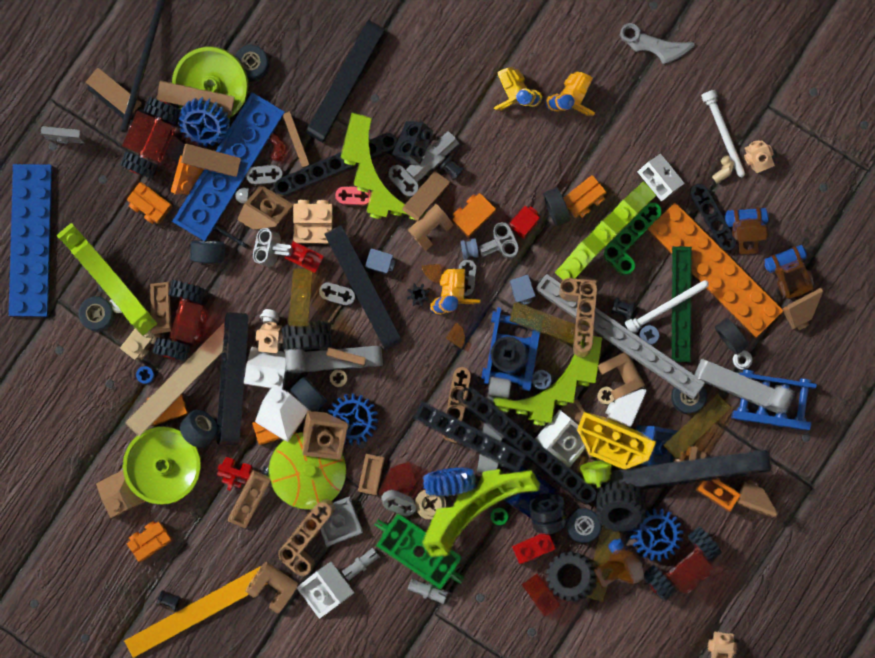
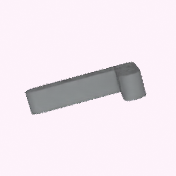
M382 346L335 349L365 357V366L327 357L328 350L304 352L303 349L285 351L286 367L289 373L382 366Z
M701 359L695 372V376L706 384L778 414L787 411L794 392L786 388L777 386L773 389Z
M491 377L488 401L493 404V398H508L510 380ZM495 416L493 424L499 426L501 419L499 416ZM484 424L483 433L499 441L502 440L498 434ZM482 455L479 456L477 473L483 474V471L497 470L498 463Z

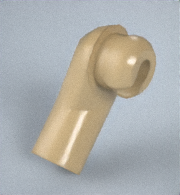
M729 156L721 159L723 164L722 170L712 176L717 184L732 173L734 161Z

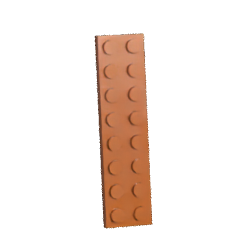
M676 203L648 228V231L671 254L672 246L692 247L691 274L699 282L708 281L709 286L706 289L755 338L783 312Z

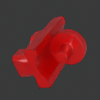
M293 241L291 244L293 253L284 258L316 274L324 256Z
M226 457L223 463L218 466L217 476L223 477L222 483L228 484L227 490L232 491L233 486L240 488L241 484L246 485L252 473V465L243 463L241 469L237 470L234 469L236 461Z

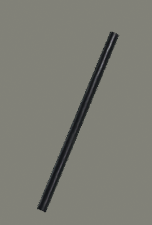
M157 0L120 131L123 133L128 132L165 0Z

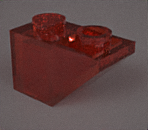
M410 462L390 468L379 491L380 496L388 490L397 491L402 489L403 492L414 489L413 485L417 483Z
M535 574L521 584L544 617L560 606L538 574Z

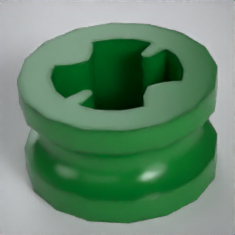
M503 508L494 509L491 513L492 522L496 525L506 523L508 519L506 510ZM502 511L505 519L503 521H495L494 517L496 516H494V513Z

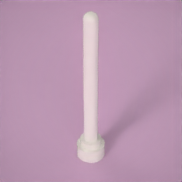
M716 90L706 92L701 95L702 99L711 108L731 160L734 161V167L738 176L743 177L745 171L716 103L718 101Z
M708 281L700 282L639 319H629L625 322L627 329L634 334L638 333L641 326L707 288L709 286Z

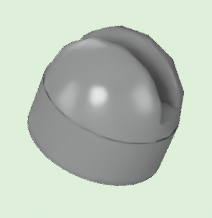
M241 188L236 192V199L240 203L245 204L250 198L249 188Z

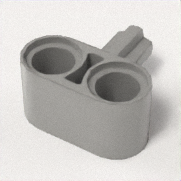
M503 222L496 224L494 227V240L478 247L482 256L499 250L503 257L512 259L518 253V244L509 225ZM505 228L507 235L500 237L496 232L497 229ZM505 246H514L515 252L507 254L504 251Z
M262 228L256 236L253 259L256 263L272 267L276 263L278 255L290 256L293 253L292 246L280 244L281 237L277 232Z

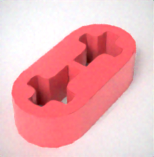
M340 187L335 195L338 203L342 205L365 206L369 203L371 192L370 190L365 192L369 197L365 198L363 202L361 198L355 197V195H361L363 192L357 190V187ZM343 191H346L347 195H353L352 197H347L346 201H342V197H339Z

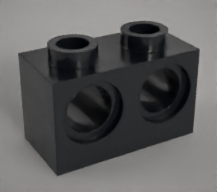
M406 121L392 155L403 164L420 165L434 131L424 122Z

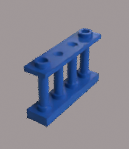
M497 307V312L493 311L491 323L495 324L490 353L495 341L505 336H511L497 333L499 322L526 326L532 329L531 337L511 336L517 338L526 348H529V359L525 366V375L517 376L490 371L492 360L489 353L487 368H483L481 379H484V384L487 385L491 377L509 379L510 382L523 386L522 391L530 392L543 315L535 314V317L531 319L501 315V308Z
M743 370V373H738L752 380L763 381V384L770 387V383L782 384V387L788 390L789 386L801 387L797 417L794 420L787 419L786 412L776 414L775 417L768 416L767 409L759 406V411L756 414L749 413V409H747L748 401L741 398L740 408H737V411H732L731 419L805 431L810 430L811 422H806L804 417L808 389L816 388V384L811 383L812 380L800 379L799 382L754 375L755 371Z

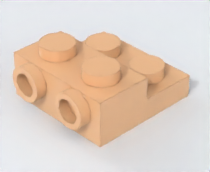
M298 200V204H294L293 207L294 242L299 244H329L324 233L332 230V204H328L327 200H318L317 204H309L308 200Z

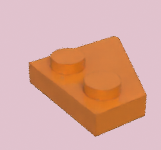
M180 156L171 192L189 195L204 169L181 163L182 156Z

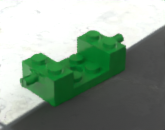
M397 514L388 525L378 518L377 522L379 524L375 523L374 526L383 531L382 537L376 545L378 548L439 589L450 578L461 584L462 581L460 579L463 580L465 577L455 570L462 556L451 549L448 555L431 556L423 545L427 534L425 531L400 514ZM416 546L424 548L425 553L422 557L414 555L413 550Z

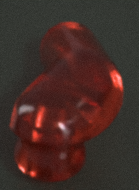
M274 132L269 137V141L274 145L271 158L274 161H279L285 156L286 145Z

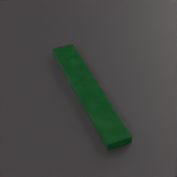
M672 246V299L691 288L692 247ZM691 297L672 308V360L674 362H691Z

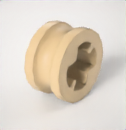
M334 370L330 375V382L335 387H342L347 382V375L342 370ZM337 373H341V376L344 375V380H341L340 384H337L336 380L333 381V377H336Z
M604 387L599 390L597 398L600 403L607 405L614 400V397L611 394L609 401H606V399L602 400V391L606 390V393L608 391L611 393L613 390L609 387Z

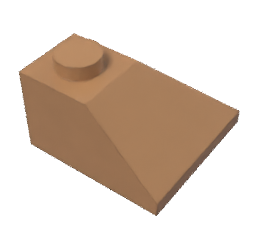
M260 185L244 204L237 220L253 230L275 227L292 208L293 204Z
M822 288L782 309L792 330L796 327L801 330L809 325L808 321L813 318L821 298Z
M307 411L303 429L302 454L305 456L341 460L348 423L327 413Z
M123 470L96 483L101 500L110 518H115L146 502L135 495L129 488L124 478Z
M748 480L747 483L742 482L739 490L740 497L735 504L769 517H776L777 512L763 488L758 487L759 483Z

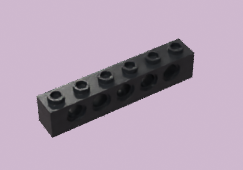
M423 401L413 420L515 473L518 472L526 457V454Z

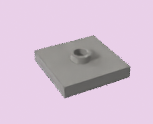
M41 127V134L47 140L65 144L68 142L85 144L86 137L80 130Z
M350 497L334 502V513L320 529L326 546L363 533ZM324 506L318 515L322 516L326 512L327 507Z

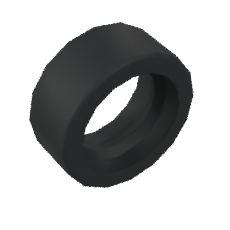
M556 187L544 192L543 198L554 224L559 226L570 221L568 208L559 189Z
M725 318L715 326V330L720 338L736 355H739L749 347V343L744 335L729 318Z

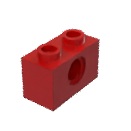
M524 206L510 222V229L524 240L538 224L540 219L538 217L539 213L531 206L529 208Z
M542 533L511 546L519 564L555 549L550 535Z

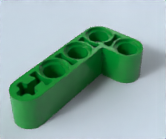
M647 204L605 247L603 258L619 274L627 276L634 270L635 263L626 251L659 218L661 207L658 204ZM648 209H655V215H651L648 218V220H646L645 217L649 213ZM637 221L641 222L644 226L643 230H636L634 223ZM622 235L629 236L630 243L623 244L620 237ZM610 248L615 249L617 256L614 258L609 257L607 250ZM628 262L631 265V269L629 271L622 270L621 263Z

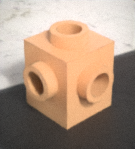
M754 141L750 143V146L745 147L747 153L744 155L745 160L756 173L774 166L771 157L774 153L770 145L763 141Z
M267 322L262 324L260 330L257 329L256 341H259L258 351L278 353L281 344H283L282 326L274 322Z
M714 632L713 640L709 639L708 651H711V658H732L733 654H736L737 642H734V634Z

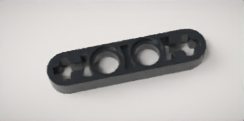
M703 184L694 185L690 190V196L717 245L723 251H731L736 245V240L707 187ZM696 188L704 191L702 193L703 199H705L706 197H708L709 199L707 201H704L701 205H699L698 203L701 202L700 196L694 195V193L696 192ZM706 204L712 205L714 209L710 215L703 212V206ZM714 221H720L723 224L721 231L713 229L712 224ZM725 230L727 231L724 235L725 238L732 241L729 248L727 245H722L724 242L722 236L720 238L717 237V235L722 234Z

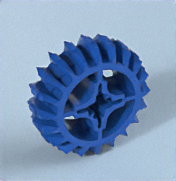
M195 97L192 101L189 100L181 109L178 116V125L181 126L180 132H186L185 138L190 137L191 142L196 141L198 146L201 143L205 147L208 144L213 146L216 143H220L227 135L230 128V118H227L228 112L223 111V106H217V101L212 103L210 98L205 101L203 97L199 100Z
M346 394L344 395L346 401L343 402L340 397L337 398L340 404L337 406L333 402L332 406L336 409L334 411L328 409V412L348 423L344 444L349 439L350 446H353V440H356L357 444L360 445V438L367 442L368 439L365 435L373 436L370 429L377 430V427L373 426L372 423H378L379 420L373 419L372 416L378 415V412L370 411L375 406L374 404L369 407L367 406L370 401L369 399H366L364 403L361 402L363 399L362 395L359 396L358 400H355L356 395L352 394V399L349 400ZM355 404L350 413L339 412L344 406ZM361 406L367 411L368 422L359 418ZM355 413V418L362 422V424L357 422L350 426V421L343 416L349 417ZM355 426L366 428L362 433L350 436Z
M456 467L428 473L424 476L423 485L426 494L430 496H449L472 490L475 487L476 480L472 469Z
M652 509L653 515H650L647 510L645 511L646 518L643 519L642 525L639 524L637 529H632L637 534L632 535L631 539H637L638 541L634 542L633 546L640 545L637 552L640 553L644 550V558L651 554L650 560L652 561L655 555H657L658 561H661L662 554L665 559H669L667 552L675 555V551L672 548L680 549L676 541H683L682 538H677V534H683V531H677L676 529L681 526V523L674 525L673 522L677 520V517H673L670 520L671 512H667L666 516H663L664 509H660L659 515H657L656 509ZM651 519H662L656 528L645 525ZM667 523L672 529V540L664 534ZM657 529H660L659 534L664 539L657 538V540H654V535L649 530L657 532ZM642 530L650 536L647 547L641 538ZM659 541L669 545L661 551L652 550Z

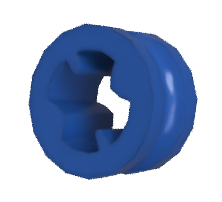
M143 366L137 370L136 377L139 382L148 384L154 379V371L147 366ZM144 370H148V374H150V378H146L147 380H143V377L140 376Z

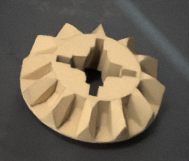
M423 490L415 500L416 511L421 517L432 520L436 511L431 508L423 509L427 505L425 497L430 501L438 499L434 503L436 510L438 508H445L446 501L444 496H430Z

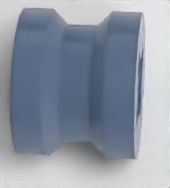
M476 238L468 242L465 240L460 241L463 260L468 259L470 256L474 258L479 257Z
M648 325L641 329L639 338L653 345L659 338V332L654 326Z
M538 370L532 377L533 386L539 390L548 388L551 383V376L545 370Z

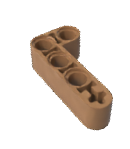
M567 278L561 282L559 295L563 300L577 302L573 351L575 355L582 358L589 355L592 347L597 287L590 280ZM571 287L573 291L568 293L563 288ZM588 288L592 293L587 295L582 290ZM588 307L591 311L585 313L581 310V308ZM581 325L588 326L589 330L582 331L579 327ZM582 339H585V342H584V347H585V349H581V346H580Z
M459 367L454 371L446 410L447 414L452 409L459 410L460 417L458 420L460 421L463 420L465 407L453 398V392L463 389L461 386H454V383L459 384V377H456V375L460 374L461 371L465 372L464 374L467 376V379H463L462 385H466V388H469L470 372L464 367ZM465 391V392L463 393V394H464L463 399H464L465 401H466V399H467V393H468V391ZM443 435L446 441L457 443Z
M325 499L318 503L279 551V559L299 576L307 575L314 568L313 558L304 549L334 513L335 505L331 500ZM326 506V512L322 516L318 515L323 510V507ZM309 520H314L317 527L312 528L309 525ZM298 534H301V535L304 536V538H305V542H304V543H301V542L298 541V539H297V535H298ZM286 549H290L293 552V557L286 555ZM301 561H304V562L307 563V565H308V569H307V570L303 569V568L300 566V562H301Z

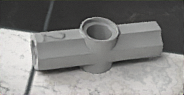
M449 131L446 132L436 143L427 147L420 165L412 164L406 171L418 182L431 169H435L444 161L445 156L459 142Z

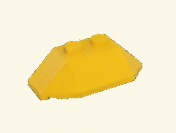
M587 412L583 413L577 428L589 455L624 470L648 461L656 443L639 431L608 418Z

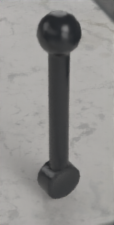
M218 224L214 226V231L221 232L246 248V243L221 229Z

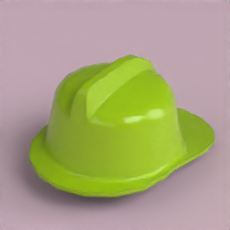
M593 461L581 465L580 470L586 483L596 484L599 488L600 483L610 479L612 466L605 461Z

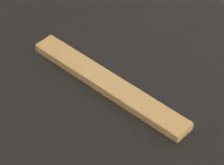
M224 323L126 421V425L139 437L222 354Z

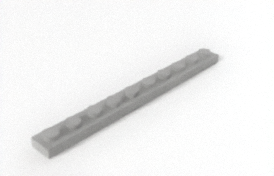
M546 274L535 288V291L576 319L577 302L563 300L559 295L561 283ZM564 287V288H563L564 291H566V292H568V293H569V292H572V291L569 290L567 287ZM588 307L581 308V310L585 313L591 311ZM595 307L594 332L690 398L694 399L705 384L704 381Z

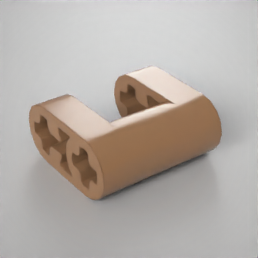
M435 204L408 231L415 241L427 251L433 245L427 235L436 226L440 225L447 232L454 225L445 212Z
M625 352L598 365L601 374L617 368L625 382V385L611 391L615 400L645 386L634 362Z
M265 562L255 574L245 592L255 598L264 585L268 583L278 590L269 608L279 613L295 592L298 583L268 562Z

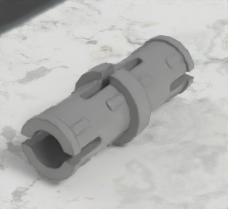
M371 548L360 558L357 557L355 562L342 570L344 575H347L346 578L350 581L359 572L365 571L368 565L380 557Z
M413 578L407 589L423 595L425 599L430 598L441 604L444 603L448 593L432 587V584L428 583L427 585Z

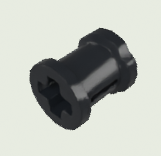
M449 156L439 167L441 170L444 169L453 181L465 169L460 167L453 160L452 156Z
M616 297L611 314L617 313L626 316V319L629 320L635 303L629 304L620 301Z
M161 590L156 606L161 605L171 609V612H175L180 596H173Z

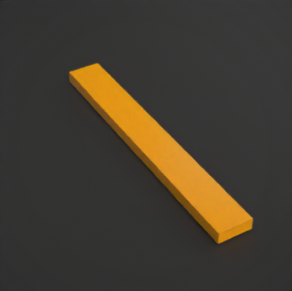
M260 567L124 640L132 657L140 655L249 595L245 592L246 588Z

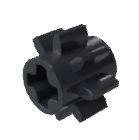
M414 283V289H407L411 293L407 300H413L412 306L420 303V306L423 307L422 302L424 300L429 301L425 294H428L430 291H424V284L417 287ZM421 291V295L423 297H419L418 300H416L415 295L413 293Z

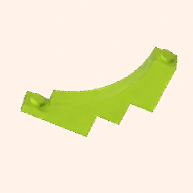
M72 223L57 234L58 238L92 275L142 336L157 325V322L143 304Z

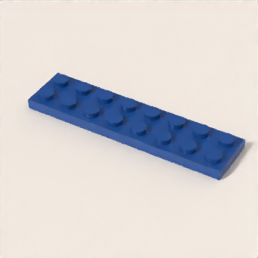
M251 93L228 130L226 137L216 150V152L241 158L237 177L204 169L172 222L199 239L206 241L285 112L256 94Z
M13 164L9 316L48 317L52 165Z

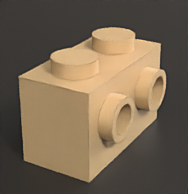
M134 329L120 349L134 360H142L149 351L147 349L150 345H154L156 338H160L161 335H159L160 333L152 334L150 330L142 336Z

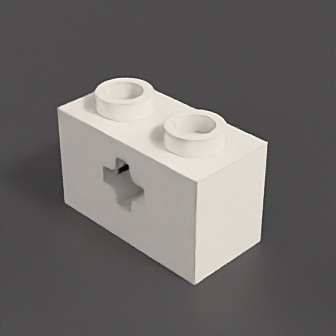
M661 154L650 160L638 171L660 201L669 197L684 184Z

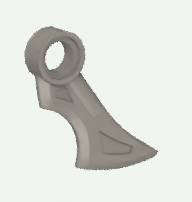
M632 23L624 25L620 31L621 39L628 43L634 51H651L660 58L662 64L681 57L695 45L694 42H668L642 34L637 25ZM628 28L633 29L635 37L627 38L625 30Z

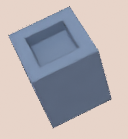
M370 249L365 268L388 275L389 271L392 272L394 269L395 260H393V255Z
M525 275L510 280L509 283L516 304L521 303V306L532 303L535 294L529 276Z

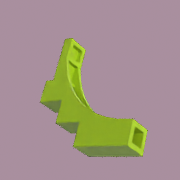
M351 113L341 158L345 159L344 163L355 165L356 162L359 163L354 185L358 186L357 190L368 192L369 189L372 190L367 212L371 213L370 217L381 219L382 216L387 217L388 210H391L390 214L402 216V213L407 214L402 210L405 203L398 200L385 188L373 167L368 142L372 118Z
M643 181L576 247L555 273L562 280L567 278L575 279L630 221L654 199L656 194Z
M593 336L592 347L588 356L581 358L574 353L563 375L543 392L518 401L493 398L492 405L498 407L503 412H509V409L516 410V414L528 415L529 412L528 420L534 421V425L545 426V423H551L555 401V405L567 406V403L574 402L577 382V385L586 387L596 382L602 337ZM585 339L581 340V349H585Z
M500 469L483 471L477 488L459 493L454 507L438 508L423 541V545L431 556L448 555L461 531L477 515L496 502L520 492L538 490L540 484L533 472L503 474Z

